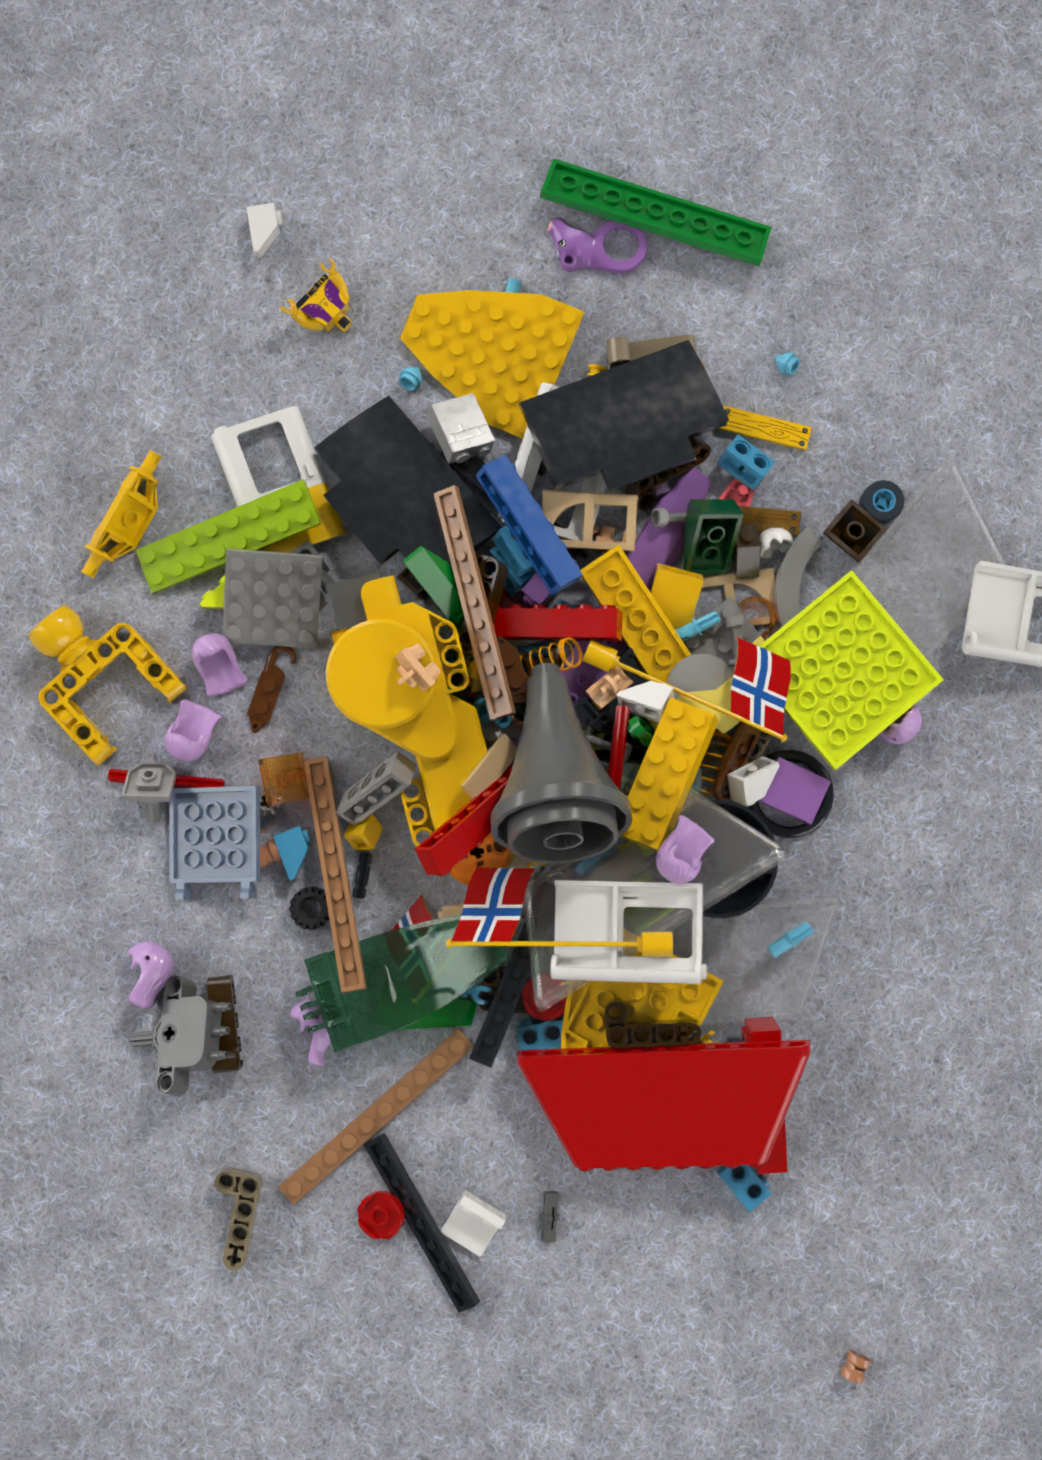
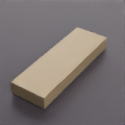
M506 734L500 735L461 785L472 799L502 776L515 759L518 748Z

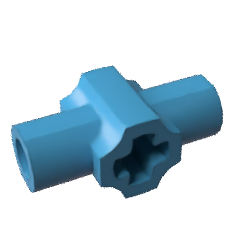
M480 695L475 699L474 707L477 709L480 721L494 722L503 728L510 724L511 716L495 721L490 720L485 697Z

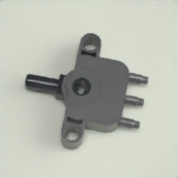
M178 975L171 976L165 984L162 1018L158 1021L157 1025H154V1030L132 1033L128 1037V1041L132 1047L152 1045V1047L159 1050L156 1088L160 1093L180 1097L188 1089L190 1072L208 1070L215 1065L216 1061L227 1059L228 1052L219 1050L220 1036L230 1033V1028L221 1026L222 1012L231 1010L232 1004L230 1002L217 1003L216 1001L196 996L197 986L195 982Z

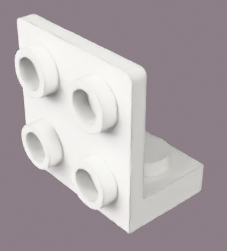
M464 1190L443 1225L441 1233L476 1255L482 1256L497 1229L501 1230L504 1225L506 1215L467 1190Z

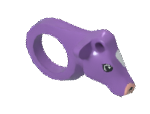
M555 218L548 225V232L553 238L561 261V267L566 272H573L582 268L610 273L631 272L637 269L644 261L648 250L643 230L613 220L604 222L592 235L584 230L570 226L562 218ZM616 229L630 231L638 241L637 253L626 261L611 259L603 248L604 238L609 232Z

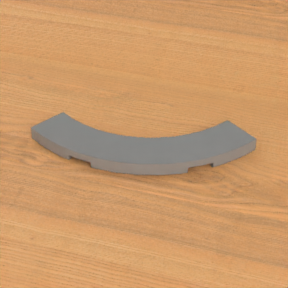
M806 526L789 545L776 575L774 602L776 616H778L781 628L801 612L799 589L803 571L813 553L822 545V542L809 526Z

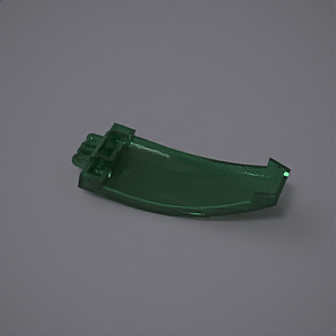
M461 915L426 921L359 941L367 989L345 994L341 993L335 950L304 960L312 986L298 990L295 994L296 997H304L314 992L316 1000L303 1003L300 1009L304 1011L319 1006V1009L304 1014L303 1018L304 1020H311L322 1015L324 1023L311 1026L307 1029L308 1033L312 1034L327 1029L335 1053H339L409 1026L455 1001L482 982L509 959L506 947L451 946L450 949L446 946V941L448 939L452 940Z

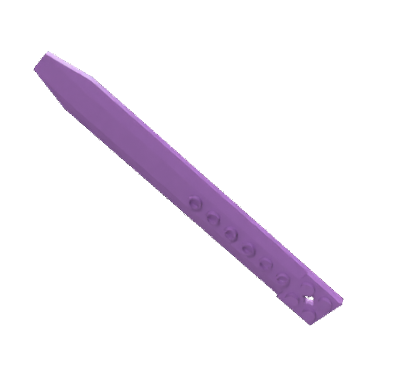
M693 467L659 500L655 508H665L668 513H687L690 499L706 498L711 480ZM650 515L635 540V551L628 552L626 555L649 591H651L657 563L672 567L684 547L685 522H668L665 527H654ZM599 602L595 609H601ZM623 638L622 641H597L617 650V656L621 654L626 645ZM577 641L582 650V659L590 641ZM573 644V665H576L579 660V655L575 644ZM571 649L566 656L570 663L572 662ZM583 661L578 667H571L566 671H560V674L564 675L567 679L573 704L583 696L592 703V700L585 691L608 673ZM564 662L563 668L569 667V666H568L567 664H565V662ZM522 731L514 743L517 748L519 746Z

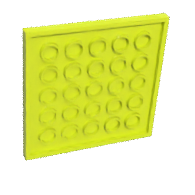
M852 570L759 646L790 660L791 680L784 711L833 770H837L944 680Z

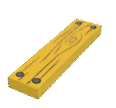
M723 405L729 421L725 426L717 428L718 430L806 451L812 427Z

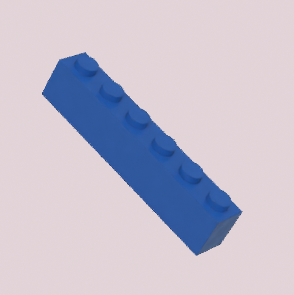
M506 454L483 465L476 474L478 481L551 595L574 584L582 576L579 565L568 553L564 542L559 539L552 523L543 514L540 504L535 501L529 492L527 484L522 481L517 473L515 465L508 459Z

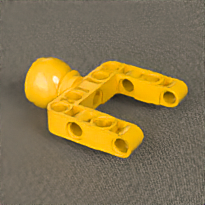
M63 605L43 619L28 635L32 645L38 652L48 657L58 658L57 663L61 664L60 674L42 688L38 699L41 706L87 756L99 766L117 749L107 742L109 739L72 699L73 696L123 653L136 664V668L152 686L168 698L169 703L175 700L188 687L179 680L178 675L132 625L118 623L99 640H90L89 636H83L84 627L80 616L67 605ZM123 628H126L130 633L129 639L125 642H122L118 637L119 631ZM104 644H108L112 648V652L108 657L102 656L100 651ZM153 664H159L162 668V672L158 677H154L150 673V668ZM69 675L76 679V684L73 688H68L65 684V679ZM50 691H55L58 695V700L54 704L47 700V695ZM82 726H86L90 730V736L87 739H83L79 734Z

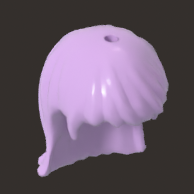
M211 633L199 637L192 646V659L204 680L207 697L229 693L247 683V677L238 667L234 649L225 636Z
M181 700L177 719L165 734L164 746L173 758L190 762L199 759L204 754L210 743L213 729L222 716L206 706H201L189 700Z
M912 706L878 735L890 744L899 745L907 743L919 732L922 726L920 710Z
M680 815L677 827L662 843L656 856V865L659 873L665 879L675 884L688 883L697 876L702 864L700 859L703 853L714 843V839L702 827L689 818Z
M145 941L134 945L128 951L129 956L133 959L131 970L137 964L141 967L140 978L128 999L131 1003L142 1009H151L155 997L172 976L174 961L167 949L155 942Z
M313 999L303 1000L291 1009L290 1017L292 1019L297 1018L300 1021L301 1032L304 1031L307 1025L312 1028L313 1038L308 1061L316 1066H323L325 1051L336 1031L337 1016L335 1011L322 1001Z

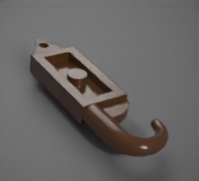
M499 636L498 645L513 703L526 704L528 680L516 646H512L502 636ZM510 715L511 721L516 726L523 727L524 720L520 721L514 715Z
M275 646L268 655L247 715L250 717L253 733L271 721L285 681L284 672L275 666V663L281 652H287L291 656V663L294 664L296 662V654L291 647Z
M743 722L739 723L720 763L721 768L713 782L712 793L716 800L728 801L731 798L730 791L727 795L723 796L721 788L725 779L728 778L727 774L747 764L761 735L759 729Z

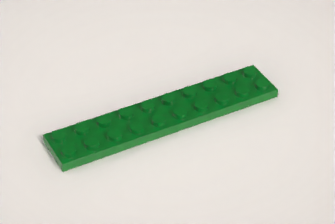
M554 158L540 193V198L759 267L772 228Z

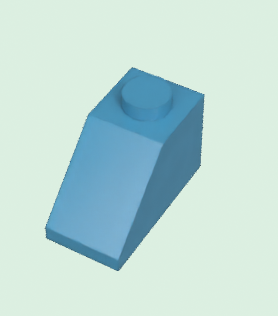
M302 826L273 836L290 881L297 879L309 853V843L312 842L308 829L303 830Z

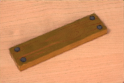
M738 505L744 514L741 525L757 524L758 532H763L770 528H783L791 535L799 534L801 511Z

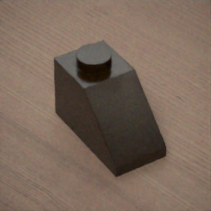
M757 524L740 526L732 555L736 580L759 577L761 545Z

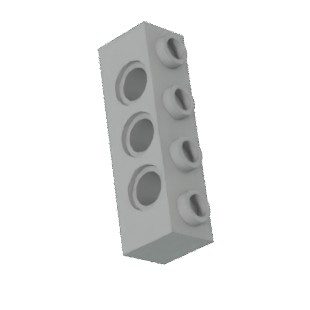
M396 752L343 793L336 814L354 826L410 786L417 764L401 753Z

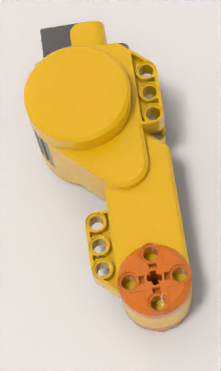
M381 571L326 585L337 627L329 631L332 650L326 665V682L333 702L347 718L416 755L421 776L412 778L411 784L417 786L418 792L413 797L407 796L404 790L400 794L413 843L419 846L421 842L416 838L418 832L427 831L431 835L472 799L461 785L485 756L487 748L476 708L450 694L465 689L469 683V676L455 625L427 610L424 600L402 605L395 576L382 578ZM441 626L450 628L451 636L449 639H443L439 636V628ZM416 644H419L426 653L418 660L425 668L433 662L441 670L435 679V683L424 692L418 685L411 688L406 681L401 685L397 682L402 676L396 670L401 664L395 656L406 647L409 649ZM448 649H453L457 653V659L452 663L447 662L445 659V652ZM459 672L463 676V681L460 685L454 686L451 683V677L454 673ZM415 807H419L424 811L423 817L419 820L413 819L410 815L411 810ZM490 833L484 839V842L478 846V850L472 849L468 853L467 858L459 861L452 867V871L449 874L457 881L468 885L476 868H508L512 853L508 848L497 843Z

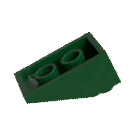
M690 499L685 519L683 570L697 574H728L744 515L734 499Z

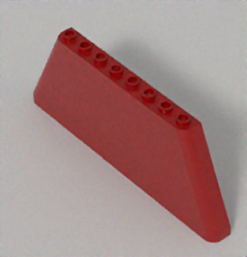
M810 1040L630 1048L518 1050L516 1056L521 1072L571 1162L580 1171H591L593 1168H603L605 1171H613L617 1168L639 1170L641 1167H651L654 1170H661L665 1167L687 1169L690 1166L710 1169L714 1166L722 1165L726 1168H736L739 1165H749L750 1167L758 1168L762 1167L769 1160L811 1054Z

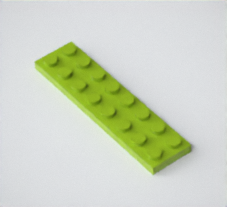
M300 480L138 548L136 553L149 589L154 594L225 565L227 548L259 551L322 525L307 482Z

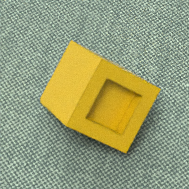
M372 813L355 826L349 822L344 838L355 851L375 849L383 826Z

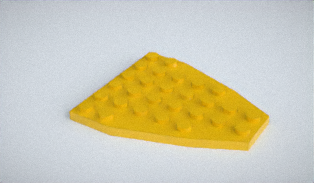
M476 290L419 294L415 299L400 339L430 374L454 396L461 397L474 393L489 426L523 439L527 423L519 407V402L537 396L541 383L556 385L585 312L542 294Z
M624 928L623 942H637V937L640 936ZM623 947L624 955L642 957V952H637V947ZM673 954L672 957H666V958H680V957H678V956H676L675 954ZM707 972L706 979H702L701 984L569 980L561 1030V1048L612 1047L606 1039L605 1005L614 998L624 1002L627 1010V1022L690 1019L697 1022L700 1026L724 980ZM613 1005L610 1007L609 1013L617 1017L621 1015L623 1009L619 1005ZM679 1026L675 1027L677 1038H680L679 1033H686L689 1037L694 1032L692 1026H689L688 1030L683 1032L679 1031ZM664 1027L659 1031V1036L663 1039H667L672 1035V1030L669 1027ZM643 1028L637 1029L634 1036L638 1040H643L648 1036V1031ZM618 1029L613 1030L610 1034L611 1039L614 1041H619L624 1036V1033Z

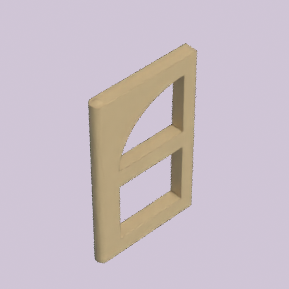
M559 490L542 491V512L552 525H554L556 519L566 509L575 505L585 504L583 541L561 540L567 548L611 550L619 544L623 551H635L637 495ZM594 505L627 507L625 543L592 541Z
M773 568L760 569L758 578L736 580L735 572L703 576L702 588L724 586L725 600L731 596L735 601L733 584L744 585L756 591L765 602L769 617L748 619L753 626L779 623L775 612V578ZM694 611V614H693L692 619L694 618V619L696 620L695 611Z

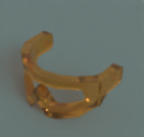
M759 596L746 597L737 604L739 608L749 601H758L768 607L770 624L768 630L761 634L762 638H765L776 626V609L766 598Z

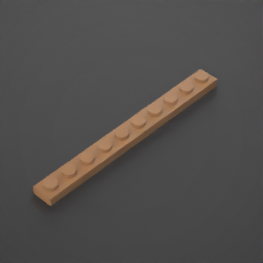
M454 485L433 494L490 720L495 721L516 714L459 488Z
M325 756L304 761L341 993L345 994L367 989L339 817L336 814L337 805L329 758Z
M458 1028L281 1183L279 1189L295 1205L474 1047L471 1041Z

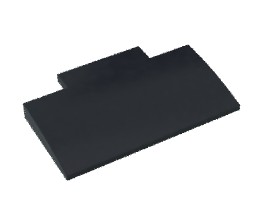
M689 340L519 402V407L555 490L601 473L608 491L611 493L694 461L697 457L689 439L725 426L729 421L720 398Z
M389 395L348 421L314 447L317 454L340 480L338 484L323 496L380 565H383L398 552L406 558L420 546L430 550L451 564L433 493L454 485L459 488L474 551H477L492 539L499 529L503 528Z

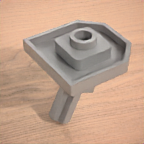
M141 762L128 770L121 794L122 801H141L145 803L146 821L149 823L159 822V802H170L176 780L175 770L166 762Z

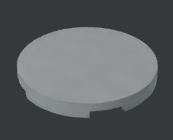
M694 654L676 663L670 671L666 683L686 692L715 690L733 677V672L718 657L709 654ZM674 692V698H677L680 694Z

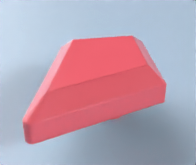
M734 478L719 499H734L737 505L750 506L755 490H751Z

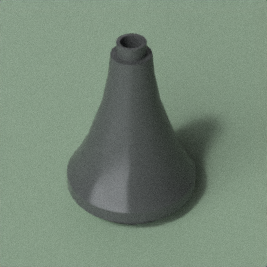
M553 663L538 664L531 669L532 677L527 681L523 731L510 777L500 800L490 815L491 834L497 843L508 848L515 856L527 861L538 863L579 861L607 851L617 842L618 837L629 829L632 823L631 804L626 795L617 788L604 770L586 737L571 699L567 679L564 675L560 674L559 666Z

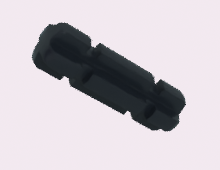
M361 852L358 862H360V865L357 866L354 883L356 887L353 888L352 894L355 898L363 899L366 896L367 889H365V886L368 885L371 868L369 864L372 863L373 857L371 853Z

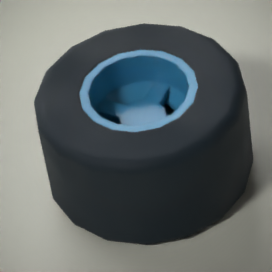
M880 480L872 483L864 490L860 497L859 506L883 525L890 523L900 515L904 508L905 499L898 485L891 481Z

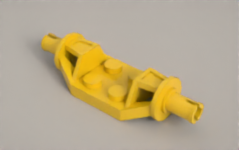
M149 450L140 468L129 466L130 473L120 485L121 488L101 524L96 528L89 545L85 544L84 546L90 550L89 553L91 555L80 572L94 579L103 561L108 560L114 563V559L136 549L158 510L156 485H158L159 481L153 478L152 474L160 460H162V456ZM142 479L146 481L145 496L137 492ZM110 540L118 543L110 551H103Z

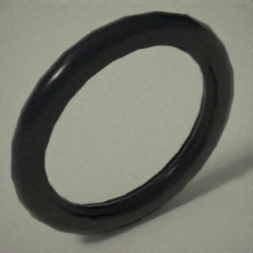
M780 750L769 754L766 758L775 760V758L780 757L787 761L801 763L809 767L815 774L831 781L812 824L807 825L804 823L798 826H782L765 816L758 801L748 806V808L765 822L773 835L783 838H799L818 829L828 818L834 800L833 783L823 764L815 757L802 751Z

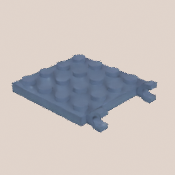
M260 786L173 789L169 802V883H176L175 900L192 899V890L189 883L241 882L240 899L257 898L254 882H260Z

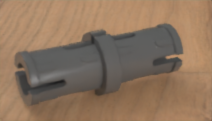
M544 1191L543 1212L540 1214V1219L542 1220L541 1241L554 1243L556 1242L557 1221H559V1214L557 1213L559 1193L556 1191Z

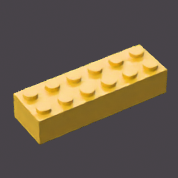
M669 698L627 797L631 804L632 823L629 829L620 836L621 838L658 852L662 843L675 827L719 720L714 713L674 698Z

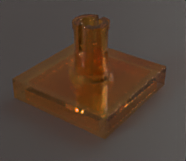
M303 752L258 760L267 806L310 799Z

